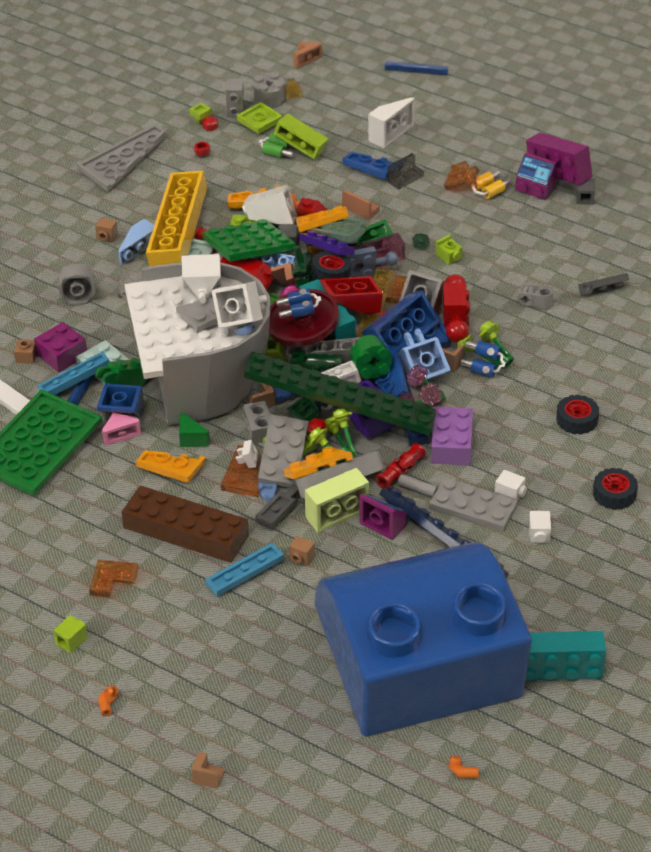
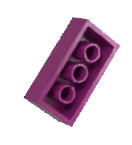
M541 132L526 140L528 153L557 162L555 178L580 185L593 177L589 146Z

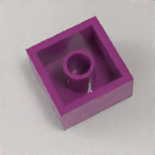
M64 322L34 338L36 355L58 373L77 362L76 356L87 351L86 339Z

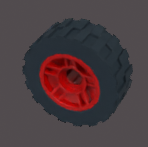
M325 251L319 252V254L314 255L312 258L310 273L314 280L350 277L351 262L347 256Z
M569 395L559 401L556 420L557 424L565 432L580 435L589 433L597 427L599 406H597V403L592 398L581 395Z
M621 468L600 471L595 476L593 485L595 501L599 505L612 510L630 507L634 500H636L637 479L629 471L622 470Z

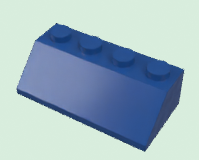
M421 290L408 294L365 328L362 334L363 336H377V338L385 343L391 355H393L402 348L407 347L404 333H410L415 342L417 341L414 333L415 329L419 328L424 335L438 324L440 320Z

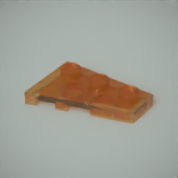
M238 445V446H237V449L243 448V446H242V445ZM236 449L221 483V490L259 498L257 465L254 468H248L246 462L238 464L235 459L236 456H239Z

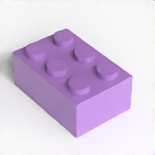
M434 407L436 412L433 421L431 464L470 465L473 408Z

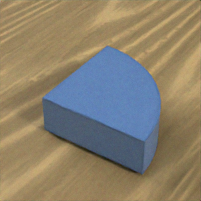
M249 322L235 329L238 336H242L252 332L255 326L253 322Z
M258 483L259 495L262 499L269 502L277 494L278 485Z

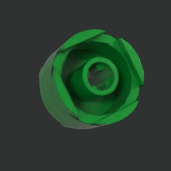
M365 335L356 340L357 343L350 348L349 356L358 369L359 374L364 379L378 378L388 374L392 363V356L385 343L375 335Z

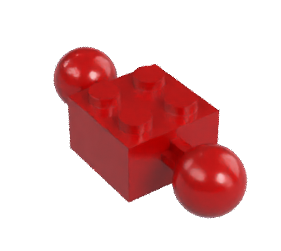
M453 274L446 278L445 281L448 283H443V325L446 329L447 338L451 342L457 343L469 335V316L466 315H469L470 301L465 279L461 275Z

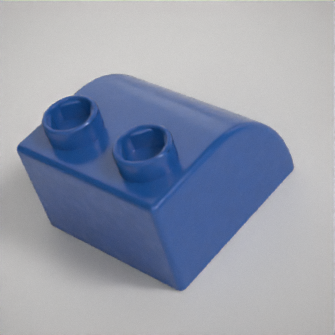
M480 542L463 544L325 577L319 581L315 593V607L359 730L363 736H371L523 696L532 638L497 558L485 544Z

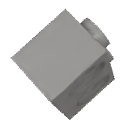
M227 79V117H237L238 114L244 111L243 79Z
M265 401L243 405L244 421L253 444L262 443L263 438L267 434L272 410L267 407Z

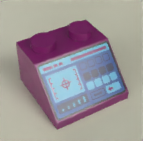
M526 152L516 175L515 190L546 200L555 189L557 162Z
M361 494L359 496L361 525L391 540L405 528L406 512L401 508H397L373 495Z

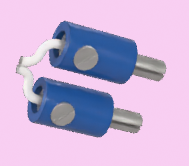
M309 288L288 293L287 298L276 300L277 306L290 304L291 307L289 310L279 312L280 318L293 315V319L315 314L314 308L318 306L321 297L310 293ZM311 296L317 299L315 305L312 303Z
M466 341L465 347L474 349L475 354L498 360L500 356L502 363L496 370V364L479 359H474L473 362L462 359L460 364L470 367L471 372L493 378L495 373L500 371L501 367H505L506 362L503 361L500 346L483 341H478L477 344Z

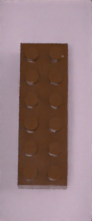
M141 485L122 510L124 529L232 563L249 536L248 519Z

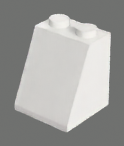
M288 185L249 195L242 206L245 215H248L249 220L258 221L265 219L275 224H294L296 221L295 217H297Z

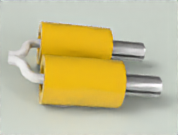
M486 172L471 180L472 192L490 199L505 191V187L510 185L512 181L506 179L505 181L497 180L494 182V179L500 176V172Z

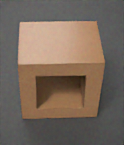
M105 218L99 219L95 226L97 240L114 242L118 235L117 221Z
M17 340L14 350L16 363L34 364L36 357L34 340Z
M296 536L289 545V560L307 567L315 557V542Z

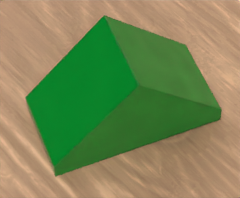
M181 413L179 424L180 447L209 446V430L186 414Z

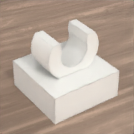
M252 440L244 441L243 448L237 449L239 456H236L235 459L238 464L246 462L248 468H254L257 465L258 451Z

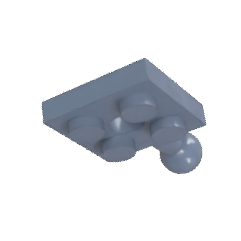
M374 246L357 249L354 251V255H345L351 262L350 277L372 276L375 278L376 265L387 263L390 266H394L399 261V256L395 252H388L385 257L376 258Z

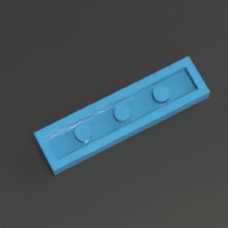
M104 351L37 385L39 391L44 390L56 395L82 380H87L90 376L96 374L97 368L108 366L110 361Z
M270 543L206 578L205 585L218 597L283 561L284 554L273 543Z

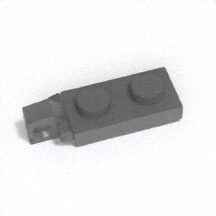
M625 273L578 284L580 295L591 294L595 288L597 291L607 289V285L613 284V287L624 285L623 281L629 280V277Z
M292 485L286 492L279 491L256 514V521L273 529L298 502L297 500L300 496L298 487Z

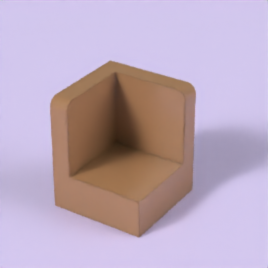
M462 345L455 352L442 348L451 372H455L461 366V360L464 359V346Z
M261 383V393L248 397L249 404L265 401L268 408L275 406L274 391L269 385Z
M198 752L191 768L192 782L218 789L225 773L224 768L209 765L207 753Z

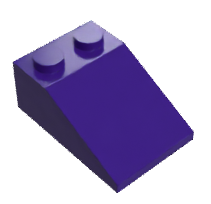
M369 380L358 383V385L380 391ZM352 412L350 416L357 430L366 438L373 437L397 426Z

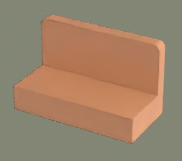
M347 190L342 191V206H346L347 210L368 220L380 211V206Z
M291 263L271 268V273L282 286L288 284L295 285V276L292 275L294 266Z

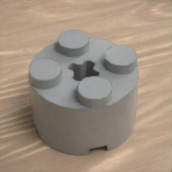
M271 72L270 74L256 75L254 77V103L262 102L270 108H277L282 105L283 101L285 102V80L279 76V73Z
M71 264L62 268L58 278L61 298L75 306L86 304L95 295L94 274L90 267L85 264Z

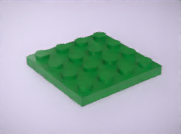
M260 219L254 223L243 222L237 226L227 225L225 228H210L208 231H203V239L230 262L291 251L295 247V242L265 219Z

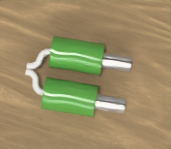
M274 133L259 141L263 154L282 158L283 155L293 157L294 152L285 150L293 146L274 135Z

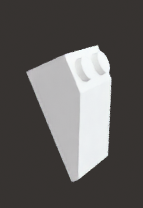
M411 97L379 106L368 114L369 142L385 148L414 126V98Z

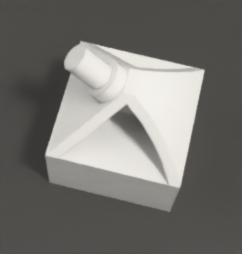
M220 254L181 256L184 289L199 299V302L202 304L212 296L211 290L221 287Z
M255 281L211 290L219 328L263 319L260 303L267 302L266 295L258 296Z

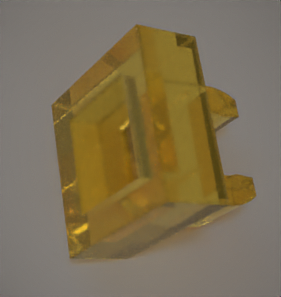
M294 78L288 79V84H285L286 99L302 97L300 85L295 83Z

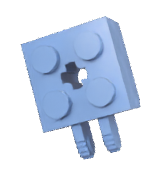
M419 328L415 329L414 332L418 343L414 344L410 333H404L407 347L402 348L398 352L411 387L423 383L418 379V376L430 381L442 377L451 371L438 338L433 337L425 340Z

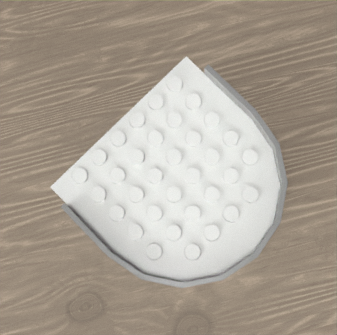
M182 262L141 268L142 282L124 284L144 379L158 377L167 426L180 424L181 413L186 414L196 422L226 414L246 399L255 382L243 378L252 352L265 355L269 337L270 296L258 278L240 267L220 262V288L255 281L258 296L266 295L267 302L260 303L263 319L254 321L255 329L242 336H238L235 329L244 324L221 328L216 324L196 333L176 313V307L199 301V299L184 289Z

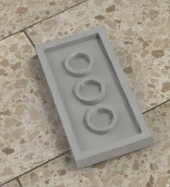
M270 414L257 482L277 484L278 486L288 488L292 485L297 486L295 479L285 477L283 469L289 467V464L292 462L301 461L308 421Z
M444 477L429 503V509L504 532L518 505V500Z

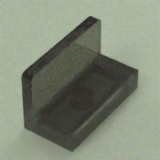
M413 153L388 166V183L398 190L424 176V171L415 165V154Z

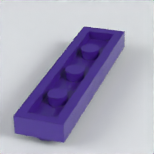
M316 231L300 233V241L338 255H354L355 248L348 246L347 242L338 241L336 238H328L327 235L318 234Z

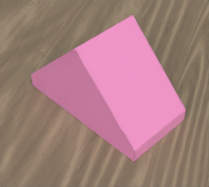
M113 412L102 429L104 445H110L141 435L139 419Z

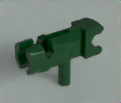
M295 246L296 258L292 275L295 276L296 288H299V286L311 282L310 272L313 255L309 251L302 254L301 247Z
M293 351L290 363L298 364L310 370L324 372L343 364V354H333L331 356L328 354L306 355L302 351Z

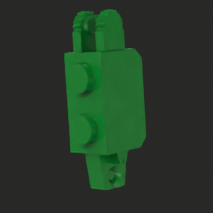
M132 358L131 360L119 359L108 362V366L99 367L95 372V375L98 378H102L106 384L143 386L146 381L143 377L140 359Z

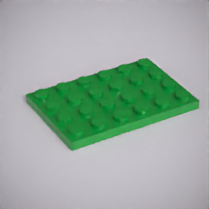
M40 390L0 431V481L34 496L103 422L102 416L44 390Z

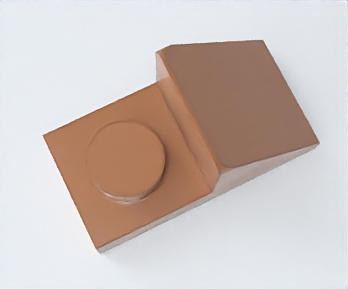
M298 42V51L293 53L294 67L298 69L322 58V44Z

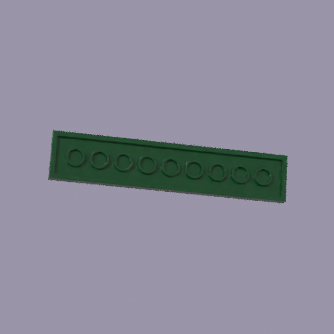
M252 352L243 378L425 435H430L436 409L428 405H421L409 399H402L390 393H383L371 387L367 388L355 382L339 379L336 376L322 374L317 370L303 368L298 364H291L278 358H271L263 353Z

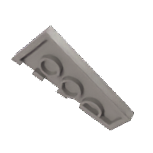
M213 297L206 299V302L203 304L197 301L176 307V313L196 333L218 324Z

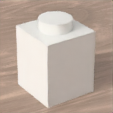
M503 470L495 482V493L517 500L520 497L523 498L527 490L525 477L507 470Z
M530 511V542L550 543V511Z

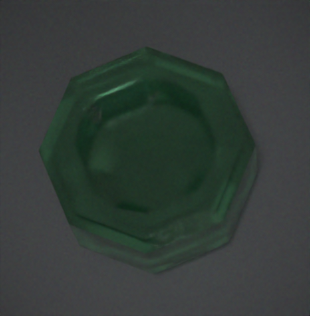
M420 233L415 234L412 238L414 248L421 250L429 246L430 239L428 235Z

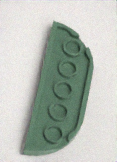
M347 217L300 233L316 231L318 234L327 235L328 238H336L338 241L353 244L358 242V238L365 233L366 228L362 220Z

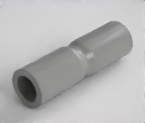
M403 474L400 475L398 480L399 486L431 497L434 496L438 489V486Z

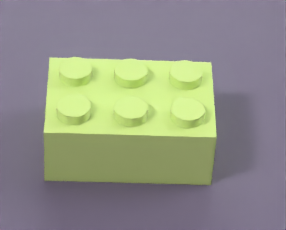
M355 468L305 489L306 519L317 532H320L359 515V496L361 494L369 495V482Z

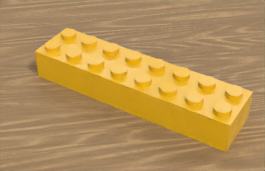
M204 171L170 174L146 250L149 267L182 262L181 256L189 254L208 188Z

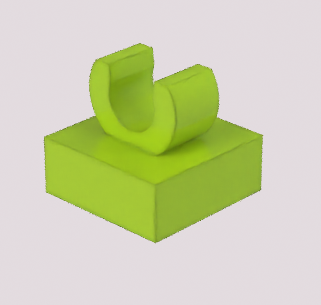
M199 103L189 109V114L195 117V122L202 124L201 120L212 114V108Z

